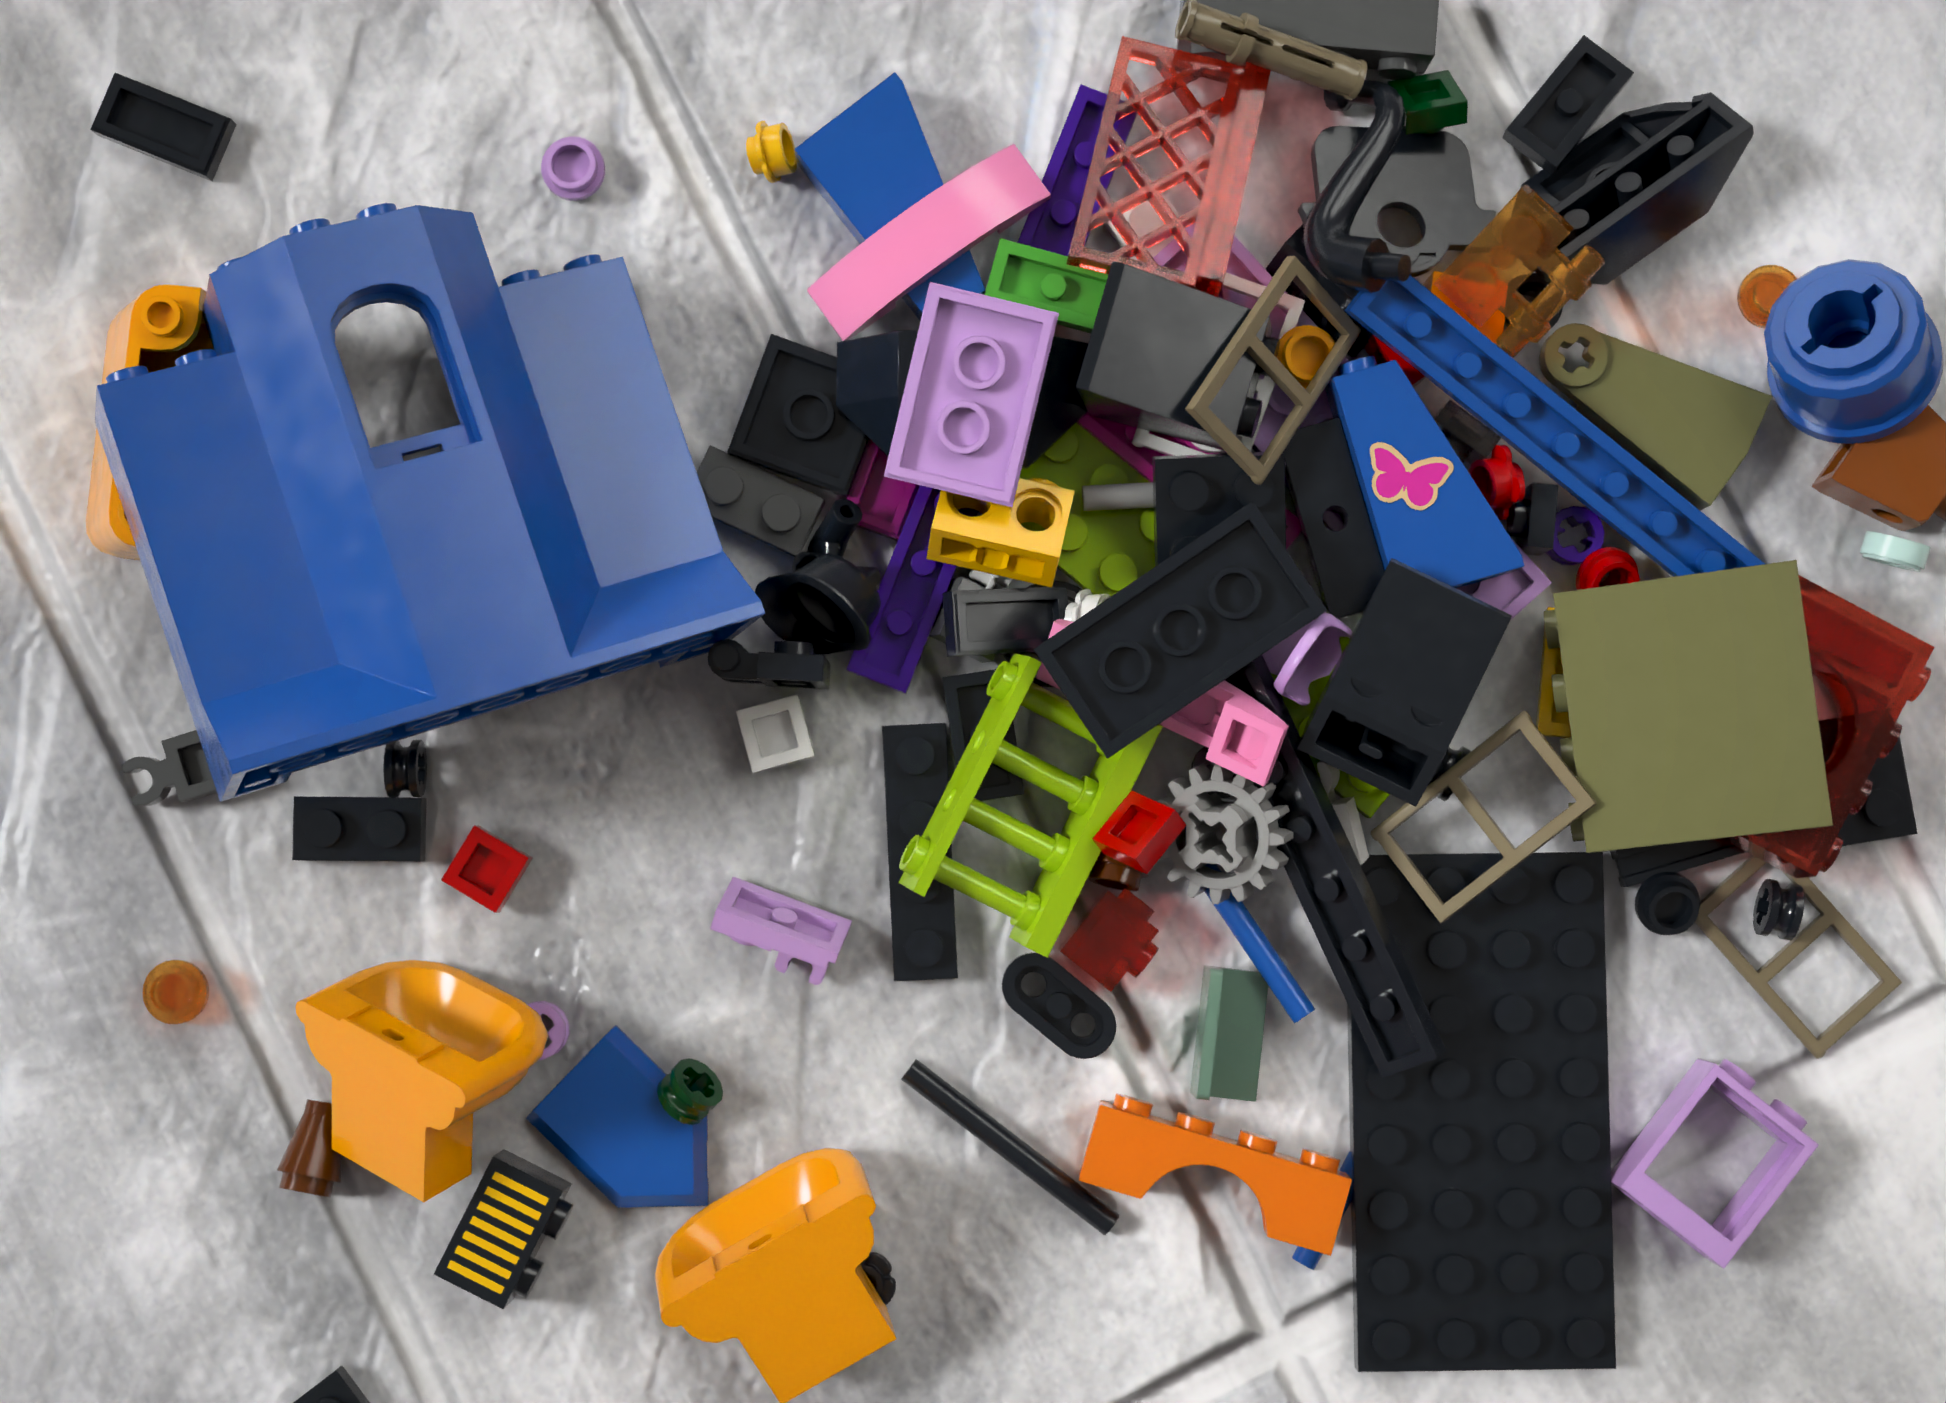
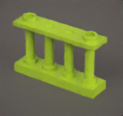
M1014 653L1010 662L1003 661L993 673L987 687V695L991 699L923 835H915L906 846L899 864L900 870L904 871L899 883L925 897L933 879L1011 917L1010 923L1014 927L1009 938L1048 958L1101 852L1092 838L1131 792L1163 726L1157 725L1107 759L1069 701L1032 682L1042 662L1030 656ZM1020 705L1096 744V751L1100 755L1089 777L1085 775L1078 779L1003 740ZM991 763L1068 802V810L1071 813L1060 834L1055 833L1049 836L974 798ZM962 821L1039 859V866L1043 869L1032 891L1027 890L1021 894L945 856Z

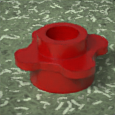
M1496 445L1492 449L1491 458L1479 459L1471 464L1468 472L1499 520L1507 519L1509 508L1514 502L1522 501L1525 496L1524 474L1521 467L1517 463L1512 462L1511 450L1506 445Z

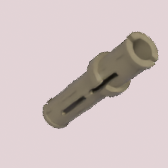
M1187 0L1176 24V39L1186 40L1226 55L1228 63L1242 66L1245 62L1293 80L1344 96L1345 99L1350 101L1357 97L1366 78L1367 62L1365 60H1357L1307 40H1302L1260 25L1257 16L1246 12L1238 17L1201 4L1197 0Z

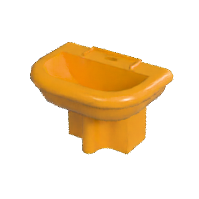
M406 960L382 963L361 970L298 1001L295 1007L298 1018L305 1025L306 1039L312 1054L318 1063L330 1072L332 1077V1150L422 1202H426L472 1174L473 1113L507 1094L517 1086L527 1074L528 1069L542 1057L548 1038V1033L541 1016L525 1002L466 971L439 962Z
M823 1148L802 1153L773 1167L712 1202L689 1218L671 1236L657 1261L655 1282L663 1323L669 1327L682 1326L691 1336L703 1342L719 1343L731 1338H737L780 1403L790 1401L896 1340L887 1307L860 1265L869 1256L874 1245V1229L870 1216L873 1215L876 1208L862 1164L850 1151L843 1149Z

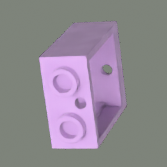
M1697 1059L1612 1169L1611 1184L1704 1258L1725 1268L1819 1144L1802 1132L1807 1121L1797 1112L1777 1099H1774L1769 1106L1750 1090L1756 1084V1081L1738 1066L1726 1059H1723L1719 1066L1716 1063ZM1709 1088L1776 1140L1712 1225L1644 1173Z

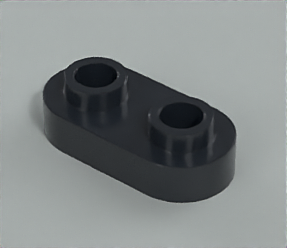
M1030 952L1016 957L1008 964L1002 977V992L1008 1005L1017 1014L1072 1057L1080 1059L1093 1058L1109 1048L1115 1037L1116 1020L1111 1008L1098 995L1049 956L1047 958L1036 952ZM1030 972L1040 973L1045 978L1046 987L1038 996H1029L1021 988L1023 977ZM1079 1013H1088L1095 1020L1093 1032L1085 1037L1077 1036L1071 1030V1021Z

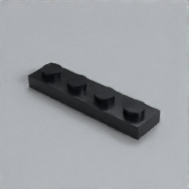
M946 723L882 726L894 981L958 978L954 889L933 879L925 897L899 883L904 873L899 868L903 852L915 835H923L949 783ZM951 843V845H950V847H949V849H948V851H947V853H946V855H945V856H947V857H949V858H951V859H952V843Z

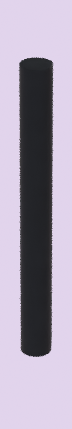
M915 1059L902 1076L901 1080L1104 1236L1114 1226L1120 1216L1117 1212L920 1061Z

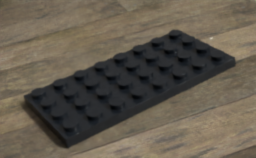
M1603 852L1533 853L1444 923L1438 921L1388 854L1369 855V858L1360 866L1447 1051L1435 1060L1382 1078L1347 1004L1350 1151L1353 1177L1351 1218L1355 1368L1358 1372L1616 1369ZM1501 853L1407 854L1444 903L1504 858Z

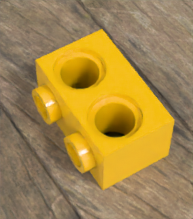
M1019 478L1012 507L941 490L931 527L926 559L1052 588L1074 490L1061 488L1054 482L1043 478H1030L1027 480ZM973 508L982 515L970 517L963 515L958 509ZM1034 522L1044 527L1045 530L1031 531L1024 528L1021 523Z

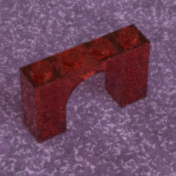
M1799 575L1812 673L1821 680L1830 692L1838 713L1837 741L1830 758L1825 763L1833 826L1722 839L1794 878L1816 877L1819 871L1826 872L1838 857L1843 845V839L1837 835L1848 814L1855 815L1869 797L1873 782L1868 780L1867 777L1877 758H1885L1895 746L1902 731V725L1896 721L1907 700L1913 702L1925 688L1931 675V668L1925 665L1935 647Z

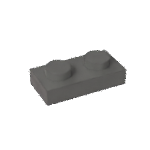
M711 445L697 471L713 519L794 557L802 552L825 505V499Z

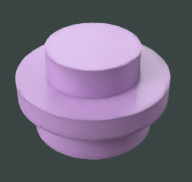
M565 137L554 142L546 150L541 163V172L544 182L553 194L565 200L578 201L590 197L600 188L605 176V163L600 151L590 141L581 137Z

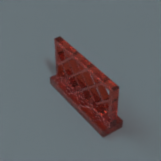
M1122 36L1066 264L1109 274L1112 261L1219 297L1226 275L1271 71L1248 62L1245 63V66H1237L1227 61ZM1129 60L1155 66L1165 80L1140 93L1126 73ZM1200 77L1227 83L1224 97L1203 108L1186 85ZM1122 91L1128 100L1118 104ZM1174 92L1189 115L1164 127L1149 104ZM1137 111L1152 135L1127 147L1114 129L1113 124ZM1219 115L1218 124L1216 128L1211 119ZM1198 126L1212 145V150L1189 162L1174 141V138ZM1109 145L1115 154L1105 159ZM1161 145L1177 170L1152 182L1136 158ZM1124 166L1140 189L1114 202L1101 184L1100 178ZM1207 169L1205 181L1203 182L1198 173ZM1186 181L1200 203L1198 207L1177 218L1160 193ZM1096 199L1102 209L1092 214ZM1148 200L1165 225L1139 238L1123 213ZM1108 221L1112 222L1127 244L1112 253L1084 247L1087 232ZM1195 224L1191 238L1185 228ZM1173 236L1187 256L1184 271L1158 265L1147 249Z

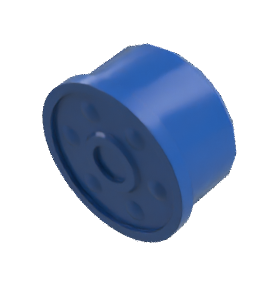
M1852 259L1817 266L1791 282L1771 307L1764 331L1768 356L1767 376L1769 387L1782 415L1805 434L1819 440L1841 444L1863 443L1880 439L1908 425L1927 407L1935 395L1943 372V350L1940 336L1932 319L1925 312L1922 297L1906 276L1878 262Z

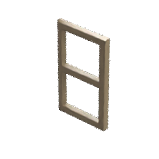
M1287 256L1185 409L1248 474L1252 482L1261 485L1358 338L1361 328L1350 319L1296 256ZM1292 280L1341 334L1306 389L1256 336ZM1245 351L1295 404L1259 460L1208 408Z
M1527 711L1520 712L1428 785L1416 807L1409 803L1404 804L1370 832L1371 837L1379 842L1440 923L1448 920L1597 804L1534 725ZM1521 731L1571 793L1576 802L1515 848L1461 777ZM1449 787L1504 858L1444 903L1391 835V832Z
M1774 839L1767 841L1700 901L1699 914L1695 921L1696 925L1816 1059L1822 1058L1833 1044L1902 983ZM1772 859L1793 884L1802 886L1804 896L1820 915L1756 971L1712 922L1708 915ZM1832 926L1880 981L1816 1038L1770 987L1768 982L1824 931Z

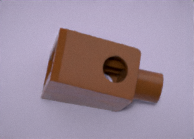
M1927 405L1908 425L1888 436L1863 443L1841 444L1811 487L1897 530L1907 531L1922 526L1933 513L1946 522V422Z

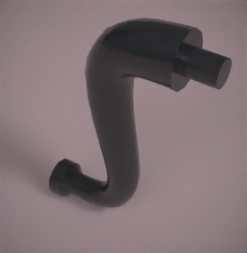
M1365 80L1359 94L1352 101L1345 99L1344 96L1324 90V101L1326 107L1330 110L1345 111L1352 104H1359L1375 108V116L1366 133L1318 197L1306 222L1304 246L1308 262L1320 275L1340 286L1373 293L1379 291L1386 280L1406 281L1410 276L1412 264L1408 255L1389 253L1387 244L1381 238L1349 235L1351 225L1363 200L1390 158L1405 125L1404 102L1398 91L1387 83Z

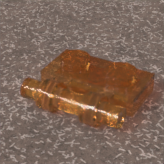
M1525 184L1433 284L1480 328L1499 309L1509 319L1511 324L1496 339V343L1509 356L1515 357L1529 342L1538 343L1551 329L1549 321L1570 299L1578 301L1592 287L1589 279L1605 264V260L1598 251L1589 245H1585L1571 261L1556 247L1569 235L1574 227ZM1539 266L1550 277L1551 282L1529 303L1516 290Z

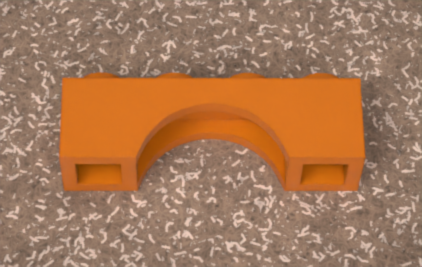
M1116 1093L1113 1104L1100 1100L1078 1181L1142 1199L1155 1182L1175 1169L1190 1165L1219 1167L1235 1174L1254 1192L1261 1208L1263 1228L1267 1237L1331 1256L1352 1182L1347 1173L1338 1171L1340 1159L1309 1149H1302L1300 1159L1275 1152L1278 1141L1244 1130H1240L1238 1140L1213 1134L1215 1122L1183 1112H1178L1175 1122L1150 1115L1153 1104Z

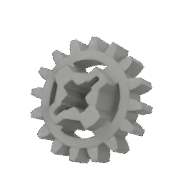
M1202 764L1189 770V779L1181 776L1168 784L1171 793L1175 797L1167 796L1157 802L1175 809L1186 824V833L1184 828L1160 858H1171L1175 865L1167 876L1170 882L1185 876L1190 880L1188 896L1194 898L1203 893L1207 888H1210L1212 904H1220L1229 899L1231 892L1235 899L1240 902L1254 895L1253 886L1262 890L1275 881L1269 869L1277 870L1286 865L1289 860L1282 851L1277 849V846L1293 839V832L1278 826V819L1285 816L1290 810L1288 805L1272 807L1268 799L1276 789L1273 782L1258 789L1253 785V781L1238 774L1233 777L1232 771L1217 764L1214 765L1212 773L1206 764ZM1208 792H1224L1238 799L1235 802L1222 801L1216 793L1209 795ZM1220 822L1227 829V832L1222 837V841L1216 835L1221 828ZM1256 824L1258 827L1259 841L1256 839ZM1207 863L1220 864L1227 873L1215 871L1205 865Z

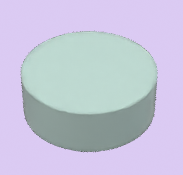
M1866 531L1860 554H1863V558L1920 572L1921 569L1925 568L1931 547L1896 536Z

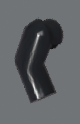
M839 499L834 502L810 540L807 552H800L795 557L792 564V572H796L816 557L828 553L843 558L848 541L862 520V512L857 504L848 499Z

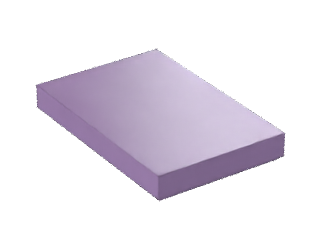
M930 282L884 477L1012 507L1059 313Z

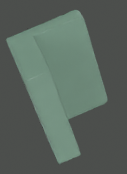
M1204 966L1190 1093L1196 1099L1210 1100V1097L1256 1102L1268 995V984L1257 971Z

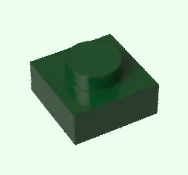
M1449 70L1418 75L1412 79L1403 78L1387 81V84L1396 89L1403 98L1406 114L1403 131L1406 135L1413 133L1433 134L1443 130L1444 127L1467 123L1468 101Z

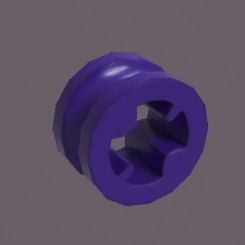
M1571 506L1556 513L1553 549L1545 553L1551 560L1561 565L1574 566L1582 563L1591 553L1601 549L1604 543L1605 531L1601 520L1595 513L1585 507ZM1563 520H1567L1571 527H1577L1582 524L1586 529L1588 537L1580 540V543L1586 546L1582 552L1579 553L1574 545L1563 548L1559 543L1557 536L1565 532V529L1560 527Z

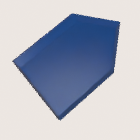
M615 1025L532 1110L526 1119L617 1208L709 1205V1182L707 1176L708 1114L700 1123L694 1125L684 1124L672 1118L662 1107L657 1095L658 1083L667 1074Z

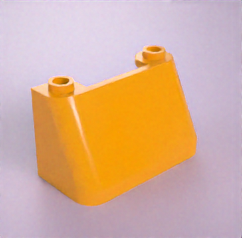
M158 285L144 291L122 309L111 321L107 333L102 384L107 383L106 377L124 368L146 366L150 373L176 366L175 360L190 352L203 349L214 350L203 318L206 291L199 287ZM96 428L86 514L87 535L91 543L103 553L123 559L140 560Z

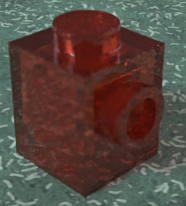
M1126 888L1122 890L1118 897L1105 889L1058 950L1109 991H1112L1126 972L1136 978L1159 950V947L1151 942L1159 930L1148 922L1155 911Z

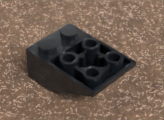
M1391 558L1308 718L1297 749L1416 807L1442 761L1512 615Z

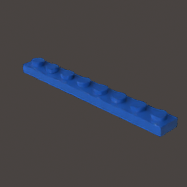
M1411 275L1404 282L1386 280L1382 288L1373 293L1359 291L1344 310L1671 576H1683L1765 564Z

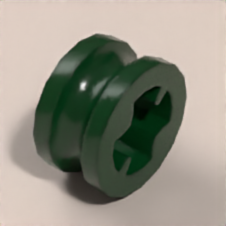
M688 1058L680 1060L671 1070V1073L667 1074L658 1083L657 1095L662 1107L672 1118L684 1124L694 1125L700 1123L707 1116L709 1110H712L722 1100L723 1089L717 1075L707 1065L698 1060Z

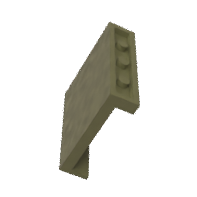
M1797 560L1553 593L1555 609L1544 611L1545 633L1548 648H1560L1563 673L1552 675L1553 695L1556 712H1568L1571 730L1570 738L1560 739L1561 758L1597 802L1594 807L1570 824L1573 842L1585 840L1586 853L1833 826Z

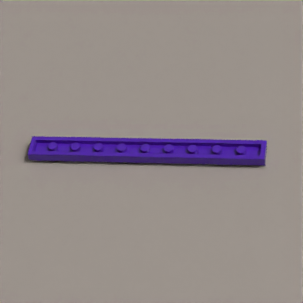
M1080 84L1042 179V183L1050 192L1051 198L1028 214L1017 243L1080 260L1138 115V106ZM921 485L877 591L880 596L881 606L877 617L869 629L872 638L870 645L867 649L854 650L846 669L848 672L907 694L942 606L943 593L948 591L957 568L955 565L926 559L931 527L941 490ZM973 508L958 509L960 513L970 517H976L979 511Z

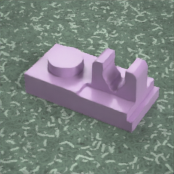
M733 877L716 909L710 929L725 934L742 945L757 946L770 952L772 949L778 951L775 968L779 972H786L792 958L810 963L813 970L809 983L819 985L823 981L830 962L835 964L849 932L852 920Z

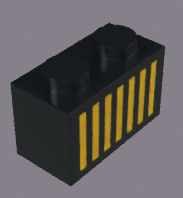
M503 1149L492 1157L434 1275L501 1309H504L515 1298L516 1294L527 1298L544 1266L543 1262L535 1259L546 1236L554 1240L557 1239L572 1211L573 1204L564 1200L572 1183Z

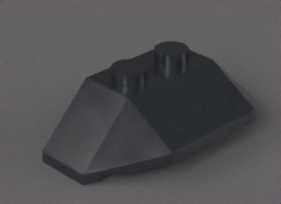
M1711 92L1693 96L1692 102L1662 103L1624 112L1579 143L1553 175L1542 169L1521 185L1513 210L1511 226L1508 227L1505 236L1506 245L1545 282L1607 285L1709 212L1754 135L1753 125Z
M898 330L837 342L836 407L887 456H889L918 331ZM1053 336L1022 469H1028L1077 421L1088 413L1076 389L1088 343Z

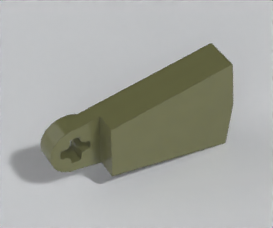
M1573 323L1560 327L1545 340L1540 350L1539 364L1544 377L1578 405L1576 410L1699 510L1712 505L1746 457L1772 399L1771 395L1603 334L1585 324ZM1575 342H1578L1585 347L1581 357L1589 365L1588 368L1579 366L1572 372H1568L1563 368L1566 358L1558 352L1559 346L1568 349Z

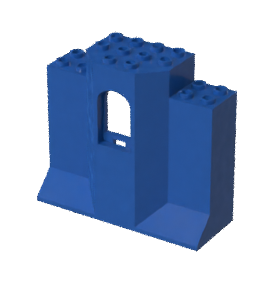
M383 203L360 211L354 220L333 225L330 224L328 219L324 218L308 220L292 227L289 230L290 235L282 236L243 257L224 262L218 266L216 271L209 274L203 318L214 350L203 349L190 352L175 360L176 366L150 373L146 366L124 368L106 377L107 383L97 385L95 424L220 802L287 782L291 773L611 675L654 662H658L661 668L707 654L713 644L724 639L732 640L766 614L759 597L723 551L623 256L602 261L601 256L597 254L583 256L563 266L564 271L540 276L539 270H525L506 277L501 282L502 286L498 287L473 212L421 205L397 210L395 204ZM385 302L402 304L418 312L427 324L460 424L370 448L335 344V330L343 318L361 307ZM440 447L441 452L404 461L402 457Z

